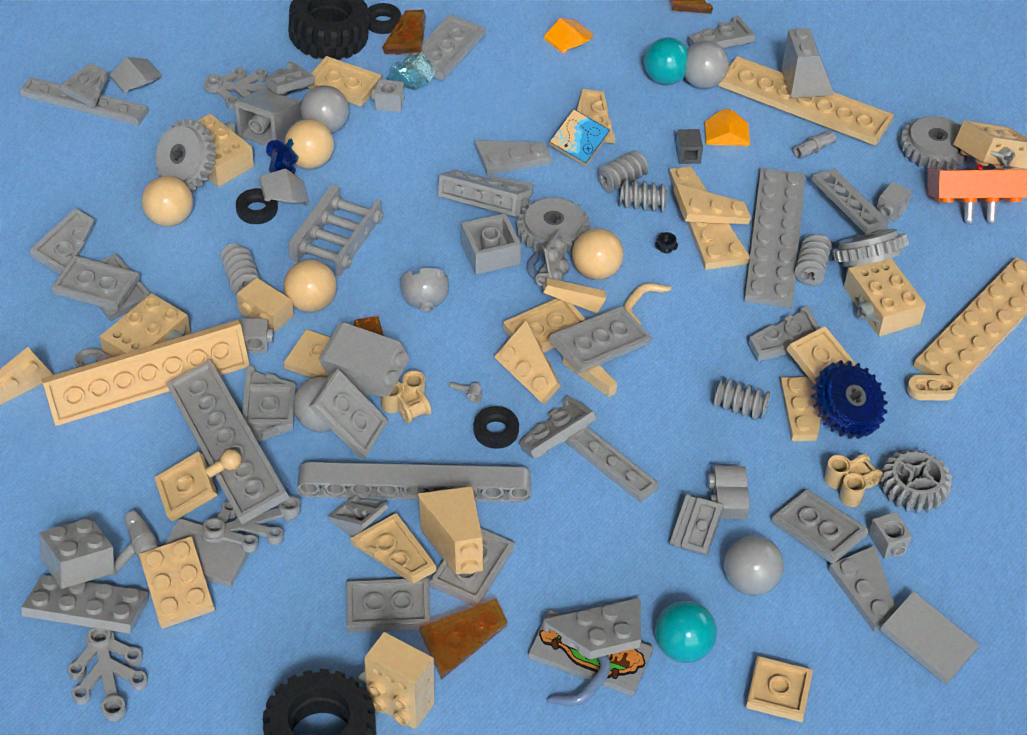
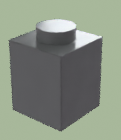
M682 129L677 131L676 151L679 164H701L703 144L700 129Z

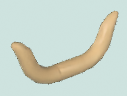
M656 283L643 284L637 287L624 304V308L641 325L640 320L632 311V308L641 296L646 292H668L671 290V287Z

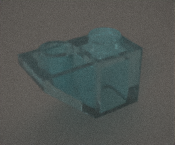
M421 51L416 55H408L402 63L398 61L393 64L389 69L391 72L386 77V80L404 82V87L416 91L428 84L438 70Z

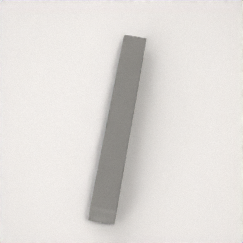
M307 462L299 467L297 492L304 497L350 498L351 496H358L359 499L419 500L418 493L472 486L475 501L524 502L531 497V472L523 467Z

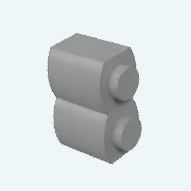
M714 465L713 473L708 474V489H712L713 495H710L709 501L723 504L724 510L721 519L747 520L750 504L746 467Z

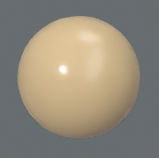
M305 119L296 122L289 128L285 136L284 147L288 158L295 165L304 169H314L324 165L330 159L334 149V139L330 130L323 123L313 119Z
M161 176L147 184L142 194L141 203L143 211L149 220L160 226L171 227L182 223L188 218L193 207V196L186 183L179 178Z
M593 228L583 232L576 239L572 248V260L575 268L581 275L592 280H603L613 276L621 267L624 258L623 246L619 238L611 231L602 228Z
M312 259L300 261L294 264L285 276V295L292 299L293 306L298 310L304 312L323 310L333 301L336 295V277L333 271L321 261Z

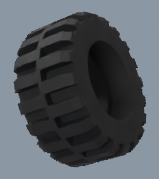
M293 0L289 9V38L297 49H300L305 55L310 54L312 58L324 59L328 56L336 60H341L343 57L347 59L361 51L367 43L370 18L369 9L364 0Z
M320 669V672L316 673L308 670L304 671L300 677L294 675L288 678L286 685L282 683L275 689V696L271 695L266 702L267 709L263 711L264 735H296L293 732L296 725L304 718L317 713L333 714L344 720L347 725L339 735H376L375 708L373 701L370 700L368 691L365 687L359 686V681L353 677L346 679L345 673L339 671L333 674L329 673V669Z

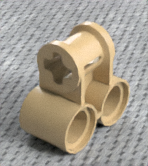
M408 371L403 376V383L397 381L390 396H380L382 409L388 413L399 411L404 422L407 424L411 423L412 419L421 415L428 416L431 414V407L425 396V376L419 371Z
M862 454L851 461L845 456L834 455L828 460L824 481L826 485L833 489H841L839 494L841 503L848 507H857L863 501L865 490L877 485L881 480L883 472L880 469H876L870 463V457L867 454Z

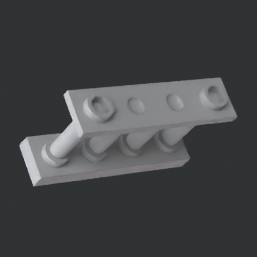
M331 184L288 243L290 260L299 262L303 255L308 253L335 262L336 276L340 277L345 269H349L352 259L375 226L381 223L384 215L381 200L377 199L370 209L342 200L340 187ZM342 209L364 218L359 224L333 214L336 210ZM330 223L354 232L350 238H346L322 229ZM319 238L343 246L338 254L311 244Z

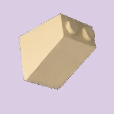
M472 486L418 493L421 532L455 574H472L483 571L482 533Z

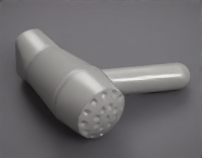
M136 511L128 512L124 516L130 543L114 560V574H111V576L116 575L134 554L140 559V553L158 548L154 534Z

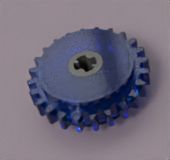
M842 360L836 364L833 362L819 372L820 375L814 379L817 383L812 386V389L816 392L811 395V398L816 401L813 408L818 409L817 417H822L824 420L823 425L828 424L831 427V432L836 430L839 432L840 437L847 434L848 439H852L855 436L857 439H860L863 436L867 437L880 428V424L885 421L882 416L887 414V410L883 407L888 404V401L884 400L883 396L886 392L881 390L880 386L882 383L877 382L875 379L876 375H871L867 367L865 369L860 368V363L852 366L850 360L846 363H843Z

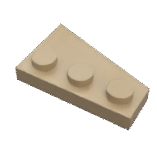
M582 89L577 111L610 129V135L605 142L615 144V135L612 131L611 119H609L604 92Z
M678 183L675 184L673 191L685 221L749 224L751 216L745 202Z
M525 320L494 358L540 402L546 404L561 387V384L533 332L534 329L531 323Z
M29 347L0 369V405L43 384L42 378L53 375Z
M809 377L781 378L780 388L791 441H817L825 397Z
M397 513L350 538L351 544L413 584L437 571L435 563Z

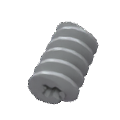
M633 150L616 158L614 161L608 162L607 165L600 166L598 171L600 184L607 193H612L614 189L618 190L621 188L625 179H628V182L631 183L635 179H640L642 174L647 175L648 164L641 153Z
M625 179L621 188L619 207L623 201L626 208H629L631 203L634 202L635 209H638L641 203H643L644 210H647L650 204H652L653 211H657L660 205L662 212L665 213L668 190L665 189L664 183H661L659 189L656 188L655 182H652L650 188H647L646 181H643L641 187H638L637 180H634L632 185L629 186L628 179Z
M813 234L807 236L802 242L795 275L799 282L804 285L818 286L823 282L832 248L831 241L826 236Z
M229 244L221 251V261L223 262L232 292L237 294L255 278L260 279L248 248L241 247L238 244Z
M731 378L725 384L721 380L715 395L714 406L719 407L723 402L724 410H728L733 405V413H738L742 408L743 416L747 417L752 411V419L757 420L761 415L763 420L769 405L770 391L761 396V388H757L754 393H751V385L749 384L742 390L740 381L733 387Z

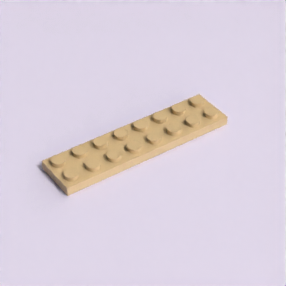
M739 56L731 63L727 75L718 84L719 87L875 146H877L894 118V114L835 92L831 96L791 98L782 72Z
M1016 257L915 360L913 367L926 375L950 376L958 382L960 387L1027 316V262Z
M239 320L45 377L41 380L54 424L58 426L169 392L170 390L166 385L167 382L211 359L220 376L246 368L250 364L242 327Z

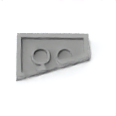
M737 15L729 23L725 21L718 23V27L715 29L706 28L690 35L689 45L692 46L700 41H711L726 49L727 47L742 46L746 43L754 42L755 34Z
M475 140V149L487 176L551 164V155L546 144L543 142Z
M75 208L29 250L30 256L61 275L73 256L79 257L94 227V219Z
M805 306L796 315L792 316L790 314L785 317L784 321L778 325H771L749 338L748 344L757 361L790 354L786 349L791 343L820 329L809 307Z
M567 396L563 400L564 405L559 410L553 409L548 414L550 419L546 423L535 426L519 442L522 451L533 459L545 455L549 449L565 442L568 437L579 430L585 429L590 423L595 421L594 411Z
M875 546L830 564L828 571L872 631L880 630L882 625L896 611V607Z

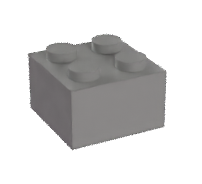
M506 213L461 223V244L475 275L520 265L521 244Z
M92 518L82 519L75 523L39 532L41 559L61 589L114 574L113 546Z

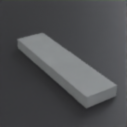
M586 427L568 437L567 445L640 503L659 489V483L590 428Z

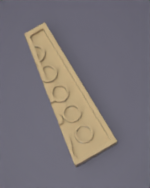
M691 166L669 169V177L673 188L678 183L708 192ZM686 221L705 270L749 264L750 256L728 223Z

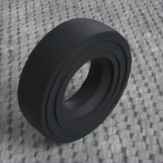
M378 3L368 8L370 12V31L378 34H388L396 31L401 26L402 16L396 6L388 3ZM380 16H387L391 19L386 21L376 20L375 18Z
M261 188L246 190L236 200L238 217L249 224L266 223L272 220L277 213V200L265 201ZM256 202L264 203L266 205L264 208L260 210H251L248 208L250 204Z
M493 406L485 408L475 417L473 424L475 438L480 444L488 448L501 449L508 447L518 437V418L511 410L504 407ZM491 422H501L506 426V429L502 433H492L486 427Z

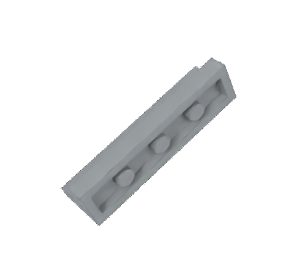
M835 168L813 175L812 181L865 234L888 228L889 221Z
M454 169L439 174L438 196L516 217L520 215L521 199L531 196V189Z

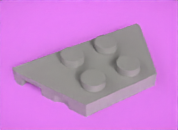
M247 366L242 415L257 442L293 430L295 414L293 401L296 394V384L288 380H281L270 373H267L265 376L255 372V367Z
M637 598L543 619L542 629L547 633L553 630L562 636V643L575 648L578 653L587 659L636 649L640 647L641 600Z

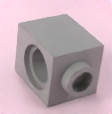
M379 79L377 87L372 89V101H375V110L401 113L405 100L404 82Z
M892 182L880 195L877 210L885 218L896 223L908 209L912 191Z
M238 318L242 327L247 353H268L269 343H273L274 339L273 329H269L268 319Z
M897 512L873 519L868 534L883 559L903 555L908 551L912 538L911 533Z

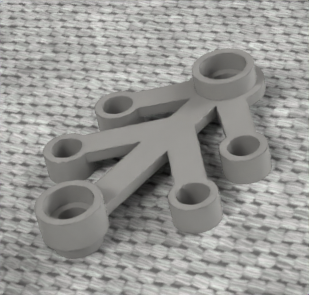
M238 67L223 77L217 74L209 75L204 82L205 91L220 95L226 101L227 108L231 110L235 109V102L239 98L231 95L227 90L235 91L242 98L250 95V92H257L262 89L273 92L266 87V84H252L255 81L259 83L266 82L267 71L265 69H257L246 77V70Z
M289 496V499L279 504V508L266 511L244 524H241L238 517L235 521L227 523L229 519L235 518L237 515L230 502H224L218 517L204 522L201 528V537L210 543H218L225 540L242 545V550L248 553L256 551L258 549V538L251 534L242 535L235 533V531L242 530L267 537L268 543L278 545L283 541V530L279 527H268L260 524L281 517L285 520L296 519L300 514V500Z
M91 628L86 636V649L75 662L68 666L67 670L70 679L73 681L82 680L86 676V665L96 654L99 661L82 683L72 690V697L78 705L88 703L91 698L90 691L102 677L106 696L101 705L103 716L108 721L118 722L125 716L126 706L123 698L117 695L113 674L129 681L132 689L136 691L145 689L148 685V680L143 671H135L111 659L109 651L125 657L126 664L130 667H137L142 663V652L139 648H131L116 641L113 631ZM132 655L138 656L136 659H129ZM76 669H81L79 673H72ZM136 679H143L140 683L134 682ZM79 693H86L83 697H77ZM115 709H118V710H119V711H117V712H115V713H110L112 710H115Z

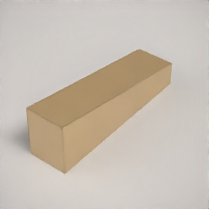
M546 278L543 284V293L597 314L606 300V292L604 290Z
M563 357V364L603 394L610 397L616 393L617 382L600 365L578 373Z

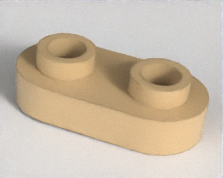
M915 375L909 380L907 392L916 400L948 401L955 398L959 386L954 378L947 375Z

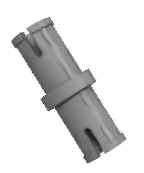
M827 130L818 136H811L806 142L793 148L794 155L798 159H803L812 153L817 154L822 148L835 143L836 136L831 130Z

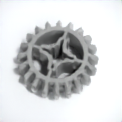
M914 448L911 452L906 449L901 453L895 452L892 457L888 458L885 466L882 468L883 475L880 481L881 486H883V494H888L889 501H897V507L905 506L907 512L911 508L915 509L917 514L921 509H924L927 513L932 508L938 509L941 504L946 502L948 494H950L952 489V475L949 474V467L944 466V460H936L935 454L927 455L926 450L919 453Z

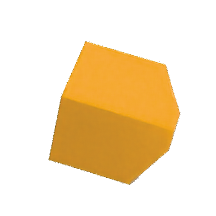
M559 18L544 35V40L561 53H565L567 49L588 42L593 38L594 34L574 19Z
M720 110L705 121L706 145L750 146L748 122L733 110Z

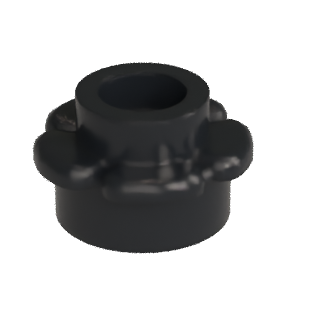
M669 232L661 233L657 238V242H655V247L662 253H671L678 248L676 236Z

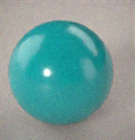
M672 37L660 38L654 41L648 47L644 57V66L647 74L657 83L671 85L681 81L685 77L688 48L683 42Z
M679 601L669 605L660 614L656 623L655 635L657 643L665 655L677 662L691 663L701 660L712 650L717 638V626L712 614L704 606L692 601Z

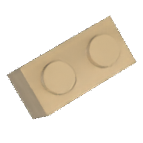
M255 278L237 293L240 313L254 319H268L269 329H273L274 333L294 317L292 299L258 278Z

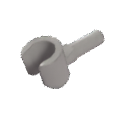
M454 382L450 383V388L468 393L467 399L473 403L481 401L482 392H480L481 386L478 383H472L470 386Z

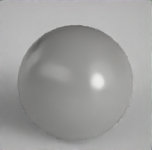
M700 41L688 48L685 71L687 81L695 87L704 89L721 83L727 75L729 60L724 49L711 41Z
M321 85L312 88L305 94L301 102L300 113L302 120H317L323 123L331 133H334L346 123L349 115V105L346 97L340 90L332 86Z
M315 377L307 380L298 388L294 396L293 409L297 420L301 425L313 432L324 433L332 431L309 407L328 377Z
M752 535L740 538L730 546L724 559V572L727 580L737 591L746 595L756 596L768 593L780 582L784 571V561L780 550L772 541L761 536Z

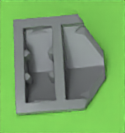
M126 57L109 75L110 79L124 94L128 93V90L162 78L161 73L148 59Z
M282 169L260 176L259 182L265 201L272 199L289 203L309 204L304 182L289 170Z
M351 496L331 513L328 518L333 524L353 537L386 511L388 504L377 500L359 499L358 496Z

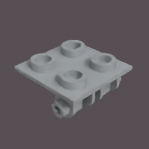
M560 229L556 230L544 248L546 263L535 278L539 286H543L546 278L562 281L569 271V262L564 256L565 240L561 237Z

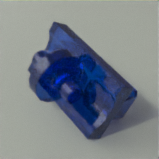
M292 138L285 145L278 140H272L267 144L266 153L271 157L270 173L287 169L295 174L296 169L293 165L298 162L299 156L292 149L294 145Z

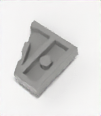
M292 61L287 63V69L284 71L280 68L275 71V74L266 78V87L277 95H284L288 91L304 89L306 86L314 84V75Z
M89 63L60 85L61 92L94 108L108 78L107 71Z

